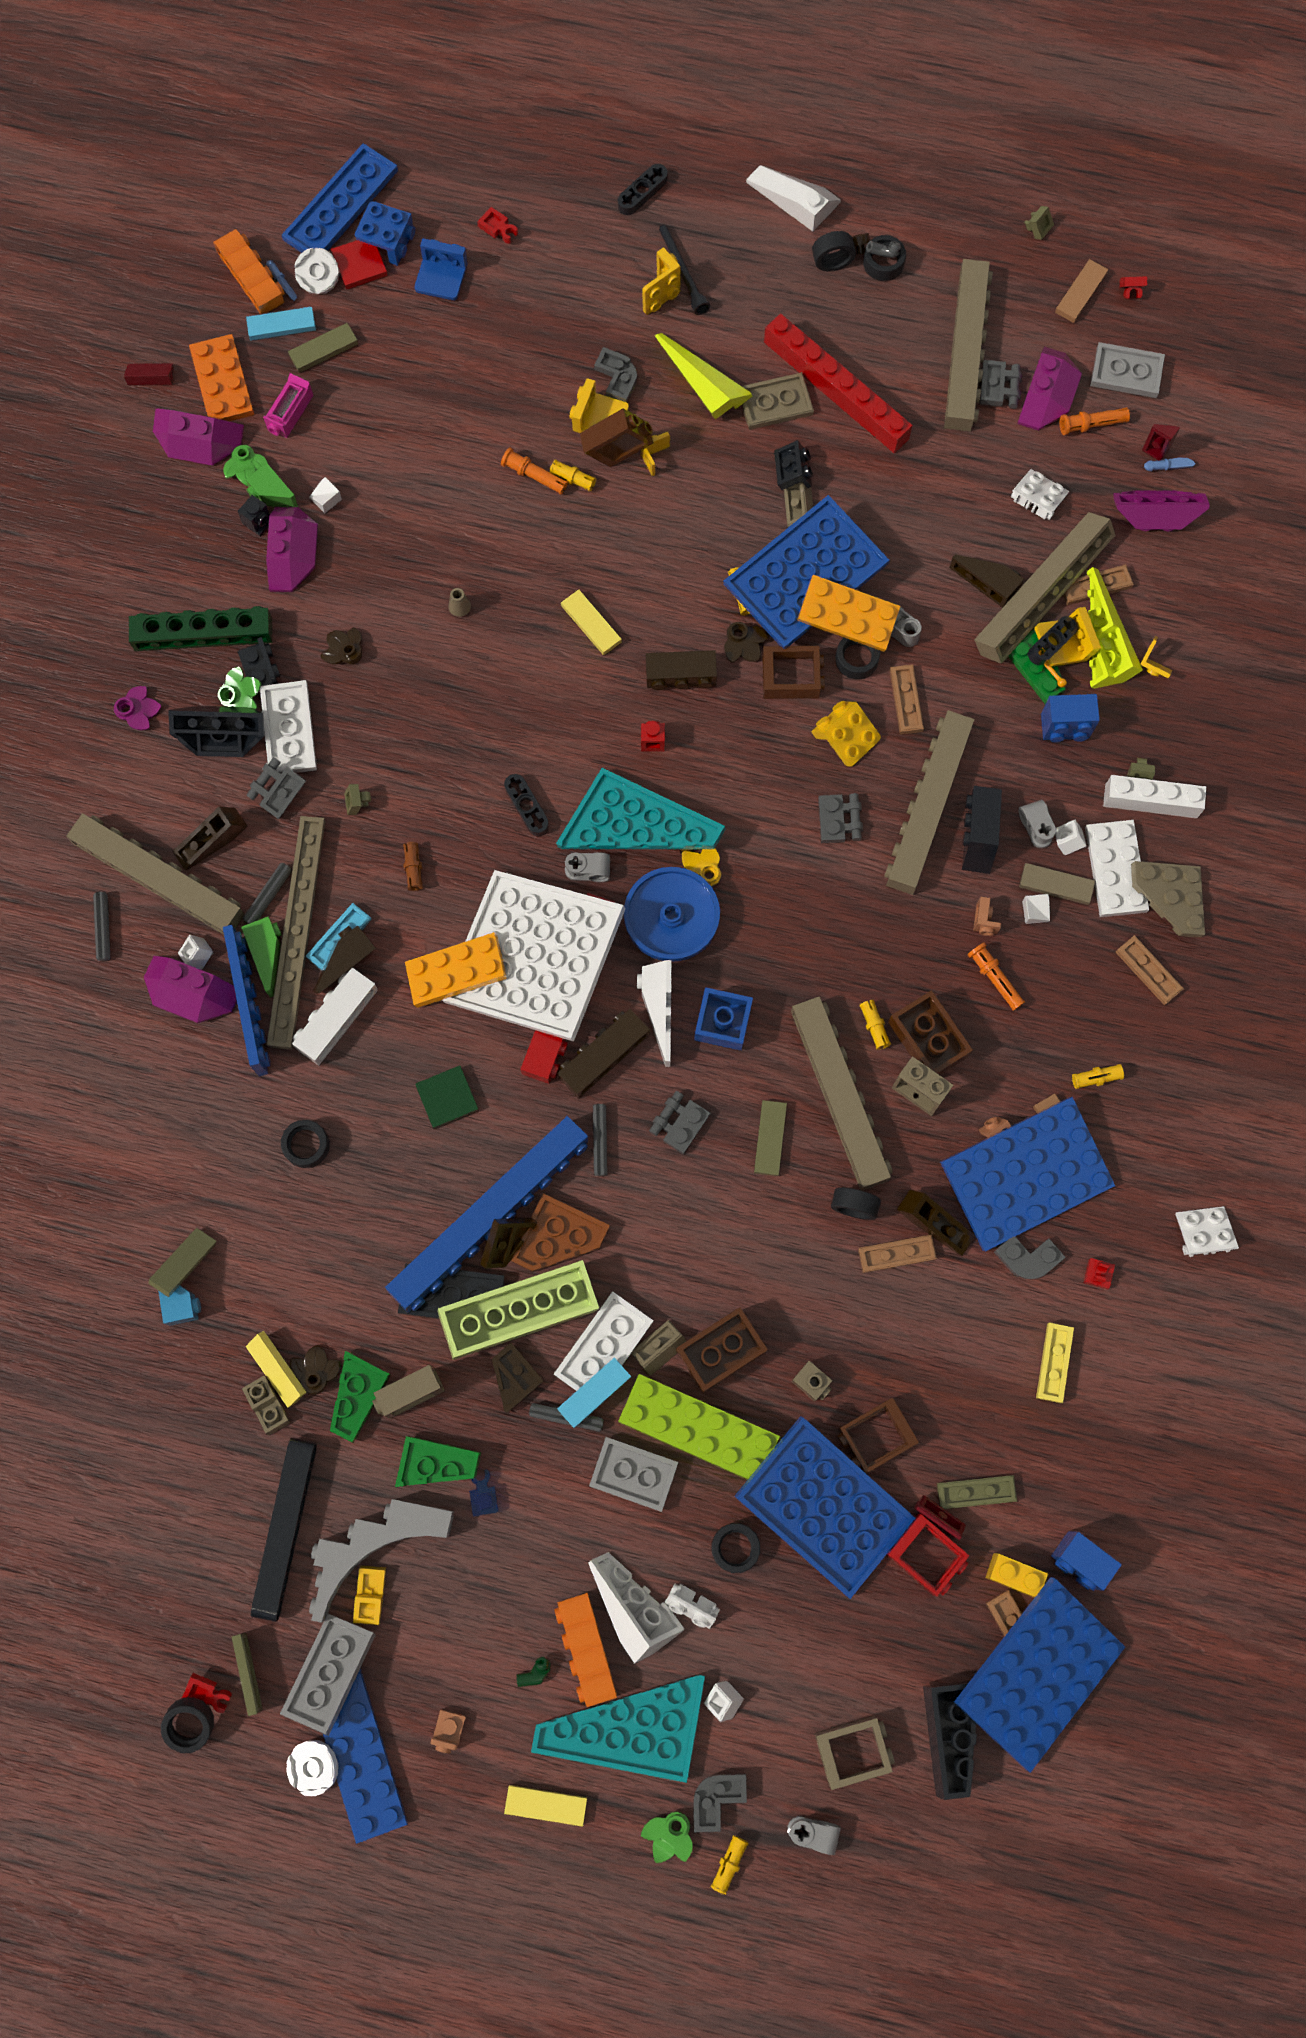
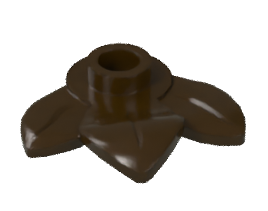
M742 622L732 623L727 629L728 640L724 645L726 657L732 663L740 657L749 662H758L760 658L759 644L768 639L766 633L757 626L748 627ZM741 632L742 636L737 637L734 633Z
M353 627L347 633L340 630L328 633L326 640L329 648L320 655L325 662L338 664L343 661L352 665L361 660L362 648L360 643L362 635L359 630Z
M315 1345L308 1350L304 1359L292 1358L290 1369L298 1381L301 1382L306 1393L315 1395L325 1389L327 1382L337 1377L340 1371V1361L336 1359L327 1360L324 1349L319 1345ZM312 1378L318 1379L315 1384H309Z

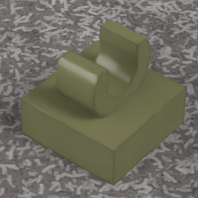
M1041 206L1037 212H1032V218L1024 222L1026 229L1033 232L1035 239L1042 240L1054 225L1049 207Z
M1137 758V763H1131L1126 777L1153 780L1155 765H1147V759Z
M358 784L348 785L344 793L347 815H357L361 807L369 806L368 802H371L370 792H359Z

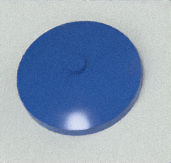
M680 867L659 868L642 876L630 889L624 905V923L632 942L646 955L662 961H682L702 952L713 940L720 920L719 902L710 884L697 873Z

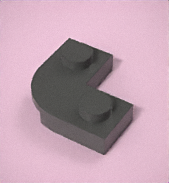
M603 347L594 365V370L613 377L606 390L607 397L628 402L637 382L636 369L629 357Z
M1015 1236L1008 1239L994 1251L1015 1276L1024 1279L1041 1278L1065 1258L1049 1238L1031 1254Z
M746 1773L715 1774L705 1778L698 1785L693 1801L694 1832H721L720 1803H747Z

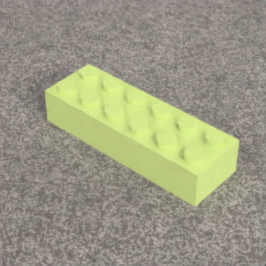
M582 1260L438 1308L437 1312L452 1358L455 1360L596 1312L599 1306Z

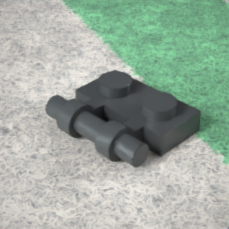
M984 360L982 364L983 375L979 404L1002 406L1003 399H1007L1009 401V408H1017L1018 401L1021 399L1019 383L1022 381V373L1020 372V365L1014 364L1011 370H1005L1006 362ZM1005 381H1009L1010 388H1004Z
M273 757L269 764L266 763L263 766L262 770L264 771L256 781L253 780L250 785L251 789L246 795L252 800H255L258 794L262 795L264 799L259 805L280 819L307 780L289 767H286L282 773L278 772L276 769L281 761ZM272 776L276 779V782L270 790H267L264 786Z
M857 793L849 795V803H843L842 795H819L821 843L845 842V833H852L853 841H860L862 839L863 823L860 822L862 804L859 802V795ZM844 813H850L851 823L844 824Z
M675 1091L673 1096L664 1103L666 1106L659 1116L656 1115L652 1121L654 1124L649 1132L658 1136L660 1131L664 1130L667 1132V1135L663 1142L684 1155L711 1113L691 1100L684 1108L679 1104L684 1095ZM676 1112L680 1116L672 1126L667 1121L672 1113Z

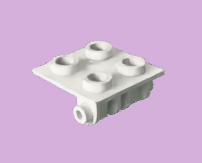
M1030 469L1013 489L1011 498L1014 499L1013 502L1023 507L1026 505L1025 509H1028L1033 503L1034 506L1031 512L1034 513L1038 507L1035 514L1044 520L1046 518L1050 520L1055 513V509L1069 491L1063 488L1062 485L1047 479L1040 472Z
M1224 1206L1175 1213L1186 1244L1183 1245L1184 1255L1193 1257L1195 1254L1203 1253L1208 1255L1209 1252L1215 1254L1219 1251L1230 1252V1250L1239 1248Z

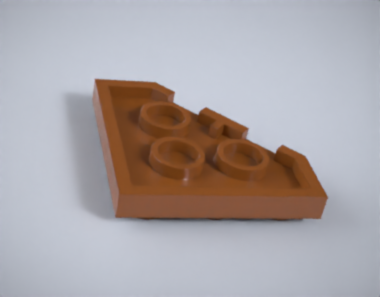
M543 1193L531 1217L537 1222V1225L534 1229L529 1227L521 1238L524 1243L514 1253L511 1262L531 1272H535L598 1250L604 1241L610 1225Z

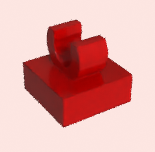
M1147 276L1120 278V288L1127 287L1123 294L1125 299L1130 298V291L1132 289L1136 291V298L1142 297V289L1140 287L1147 286Z
M1090 1258L1083 1283L1106 1290L1110 1289L1115 1264Z

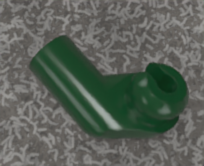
M539 1657L536 1659L535 1665L530 1672L517 1674V1686L525 1687L542 1684L551 1669L548 1659Z

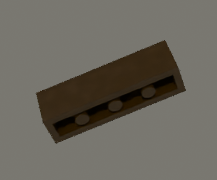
M631 1009L626 1013L624 1011L620 1012L613 1019L614 1023L608 1029L606 1027L602 1028L595 1035L596 1039L590 1045L588 1043L584 1044L577 1051L578 1055L572 1061L568 1059L559 1067V1079L578 1099L650 1035V1029Z

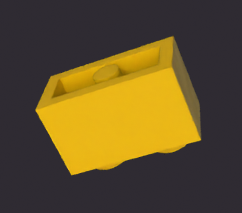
M994 1553L985 1578L1035 1598L1043 1588L1048 1573Z

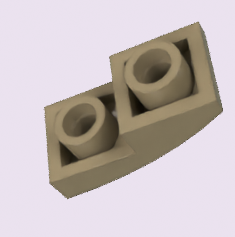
M265 1376L242 1388L252 1410L256 1413L268 1436L291 1423Z

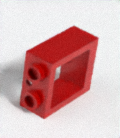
M917 1514L916 1519L886 1555L933 1596L937 1597L939 1594L943 1596L952 1586L950 1580L955 1573L960 1575L969 1563L966 1560L969 1555L922 1514ZM923 1528L956 1555V1558L934 1585L900 1557Z

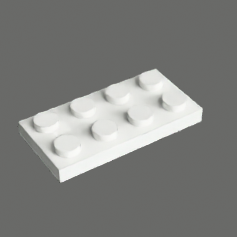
M307 681L261 686L260 693L262 712H264L268 764L275 757L281 761L276 769L280 773L286 767H289L296 773L317 770Z
M1134 820L1086 825L1085 832L1100 917L1147 913L1149 911L1147 898L1132 887L1131 864L1135 861L1141 862Z
M612 1292L554 1375L577 1391L614 1357L623 1365L654 1321Z

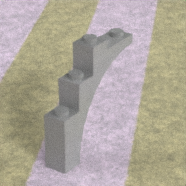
M392 1499L391 1504H386L383 1519L387 1520L386 1524L356 1519L355 1524H350L347 1536L348 1539H351L350 1544L319 1539V1543H315L313 1546L311 1559H315L314 1565L323 1567V1571H319L316 1578L315 1587L319 1589L317 1598H312L309 1613L313 1614L311 1621L324 1622L342 1582L371 1553L390 1543L409 1537L434 1536L449 1538L454 1511Z

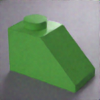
M265 464L245 479L249 487L246 489L248 494L255 496L265 503L266 506L298 507L295 495L268 464Z

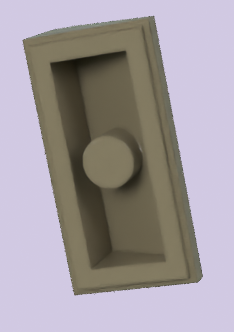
M803 482L784 489L787 527H790L813 508L811 487L807 488Z
M668 1320L640 1343L631 1354L651 1376L677 1354L676 1348L685 1343L686 1339Z

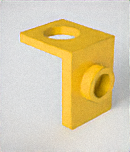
M668 432L658 436L653 435L654 443L641 450V456L652 476L655 475V463L651 454L670 446V434Z
M1155 636L1140 665L1146 667V671L1156 677L1162 675L1169 678L1172 673L1171 669L1148 659L1158 639Z

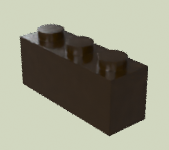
M716 650L646 653L647 688L663 690L667 687L687 689L692 686H698L699 688L716 686Z

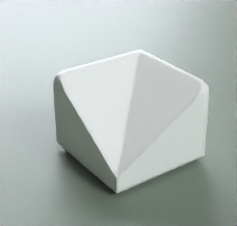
M326 477L321 480L310 495V499L324 513L342 500L339 490Z
M1076 819L1056 828L1055 837L1057 845L1064 855L1086 847L1083 831Z
M1048 894L1024 897L1022 903L1026 924L1050 921Z
M194 935L188 936L178 952L185 964L200 970L203 969L213 953L204 938Z
M728 1681L715 1683L704 1705L720 1722L734 1717L744 1698Z

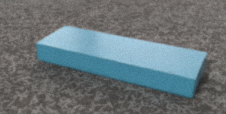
M312 307L246 317L250 341L316 330Z
M352 903L309 951L306 958L320 970H323L335 941L340 938L338 933L347 926L351 928L358 926L363 930L372 920L371 917Z
M614 1357L557 1409L571 1426L575 1428L629 1380L631 1376Z

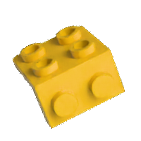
M664 247L657 251V278L642 289L643 312L646 315L659 310L662 304L669 299H674L680 292V265L676 257L672 253L669 254Z
M587 378L584 386L579 387L577 393L578 402L576 406H572L569 418L572 419L573 431L581 433L622 408L628 411L629 405L627 402L596 393L595 381Z
M1086 607L1077 608L1069 616L1076 621L1078 630L1047 661L1048 665L1053 667L1086 662L1101 649ZM1059 620L1038 623L1035 626L1038 639ZM1064 626L1060 631L1064 634L1068 629ZM1049 636V641L1053 645H1057L1056 639Z
M841 701L832 708V713L821 718L816 723L817 727L811 732L816 739L827 740L843 763L851 767L880 741L881 736L857 702Z

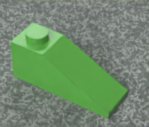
M268 916L241 928L264 989L271 998L275 993L281 948L278 937L282 936L277 922L272 923Z

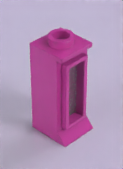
M289 373L286 385L267 415L263 417L267 430L275 436L281 435L285 438L289 436L313 397L308 381Z

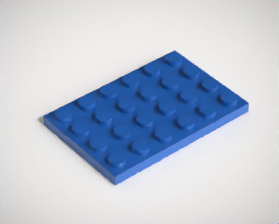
M827 495L727 577L723 584L779 646L785 649L813 627L797 621L812 575L858 590L885 568L890 560L839 505Z
M1068 1097L940 1161L982 1250L985 1252L1115 1186L1073 1097Z
M802 1416L799 1417L734 1496L849 1599L853 1597L916 1519Z
M1050 1577L954 1702L1025 1770L1031 1773L1124 1650L1125 1646L1055 1578Z

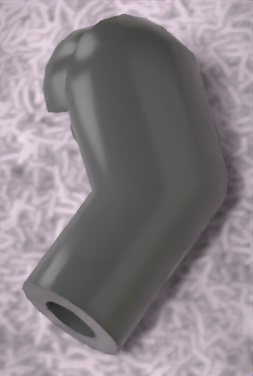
M869 241L866 247L868 253L890 258L897 257L901 249V245L896 241H891L889 246Z

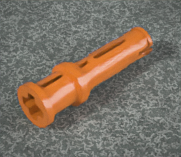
M1126 407L1092 414L1084 411L1072 416L1064 414L1060 416L1059 420L1060 431L1062 435H1068L1069 432L1080 430V432H1086L1089 428L1129 422L1130 412Z
M511 447L505 451L502 457L501 466H507L517 471L519 476L526 475L558 492L560 495L567 488L568 481L533 464L530 457H523L515 453Z
M984 942L969 952L967 956L973 958L980 968L979 972L988 976L998 992L1012 1008V1011L1023 1005L1025 1001L998 967V959L992 957L986 949L987 945Z

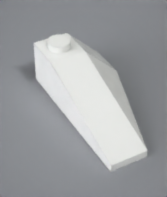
M671 960L642 966V974H637V989H642V998L665 1067H670Z
M609 1552L589 1561L588 1564L619 1641L634 1663L653 1655L684 1631L683 1626L664 1602L659 1604L650 1596L649 1593L651 1591L645 1585L643 1588L632 1579L631 1572Z

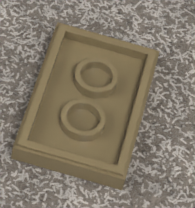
M802 372L742 386L753 396L742 404L749 430L814 415V409Z

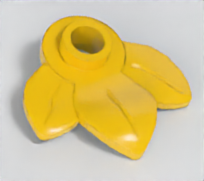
M702 849L701 854L690 851L682 852V864L685 869L691 870L703 877L711 887L720 881L721 871L718 867L720 857L716 849ZM710 872L713 874V878L707 879L705 874Z

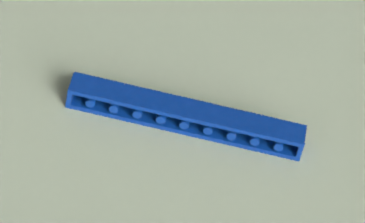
M566 1116L385 1286L387 1292L407 1313L411 1310L416 1311L425 1302L424 1298L430 1292L435 1293L444 1284L442 1280L449 1274L451 1276L456 1274L462 1267L461 1262L467 1257L470 1259L480 1250L479 1245L488 1240L494 1219L514 1218L517 1214L515 1211L522 1205L526 1207L534 1199L535 1196L533 1194L538 1189H545L552 1182L553 1179L551 1177L557 1171L559 1173L563 1172L570 1165L569 1160L575 1154L579 1156L587 1149L588 1135Z

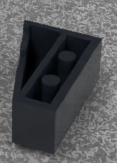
M973 786L971 795L967 794L965 808L968 809V813L965 814L964 818L966 832H964L962 846H964L962 870L986 874L991 872L999 846L1002 789Z

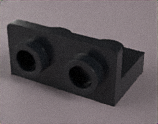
M797 440L774 450L777 483L781 490L803 482L807 488L812 487L811 478L813 477V471L809 464L811 454L807 447H803Z
M262 637L257 638L259 644L237 651L246 677L258 679L261 682V686L278 684L277 678L281 677L276 663L271 664L270 657H273L270 644H264Z

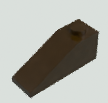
M957 554L952 557L949 567L1002 608L1021 588L1024 580L1018 571L1010 569L1006 565Z
M218 807L173 850V853L183 868L188 870L232 842L248 826L236 808Z
M347 926L338 933L340 938L335 941L313 989L316 994L322 992L376 949L358 926L353 928Z
M909 1190L897 1208L913 1224L929 1235H932V1237L960 1256H963L975 1238L971 1231L926 1193Z

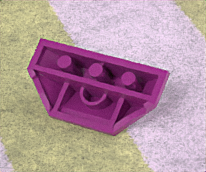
M1048 347L1043 348L1017 424L1039 431L1046 425L1060 419L1061 415L1069 413L1082 373L1066 353Z
M157 408L155 410L153 433L169 458L214 466L232 454L233 450L242 444L244 425L174 410Z
M1131 490L1114 493L1113 495L1117 509L1135 529L1150 531L1151 529H1162L1164 531L1183 529L1207 511L1210 506L1205 493Z
M275 506L269 516L266 561L270 592H293L297 585L315 569L318 524L298 507Z
M153 956L144 975L153 1006L195 1023L205 1022L224 1014H230L237 1003L233 985L213 974L172 958Z

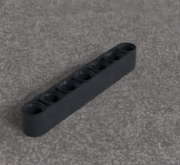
M292 1437L289 1440L251 1608V1617L277 1622L280 1617L315 1460L317 1442Z

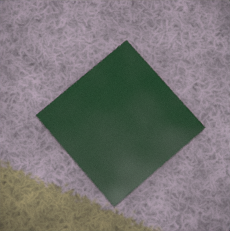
M460 1065L415 1084L433 1129L479 1111Z

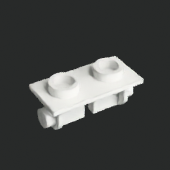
M674 1584L664 1603L674 1613L684 1614L691 1618L695 1625L710 1629L720 1611L716 1607L717 1604L703 1596H700L697 1603L692 1600L696 1592L682 1584Z

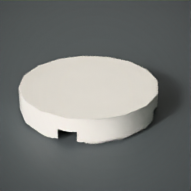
M307 249L299 255L295 262L296 280L304 290L311 294H325L332 290L338 282V263L333 255L325 249Z
M308 1740L297 1745L287 1761L289 1781L294 1788L297 1787L301 1791L300 1793L305 1796H317L328 1791L335 1783L338 1775V1761L335 1753L329 1745L320 1740Z

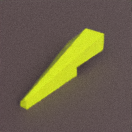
M663 333L655 335L658 342L715 420L730 408L734 407L737 409L753 397L748 390Z
M1092 567L1087 571V575L1090 577V590H1087L1088 597L1090 598L1088 615L1091 618V623L1101 646V649L1092 656V660H1089V667L1092 668L1090 686L1095 689L1123 683L1143 671L1101 574L1098 569Z

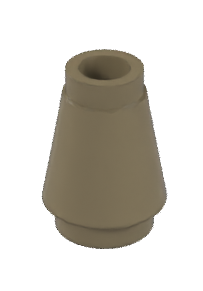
M455 588L450 593L448 608L454 616L463 617L469 613L471 602L462 589Z

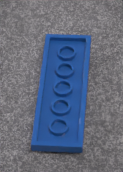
M363 143L282 234L283 241L301 253L310 248H322L328 251L363 212L369 202L377 196L398 172L397 165Z
M233 925L224 926L223 932L249 1065L258 1076L267 1075V1067L271 1066L268 1052H265L263 1044L266 1043L264 1030L260 1029L258 1023L259 1020H262L259 1006H256L254 998L257 997L254 983L251 984L249 975H253L251 963L247 961L245 953L248 952L247 942L245 938H242L241 932H237Z
M360 1668L329 1736L323 1734L326 1744L333 1750L338 1761L337 1782L356 1844L408 1824Z

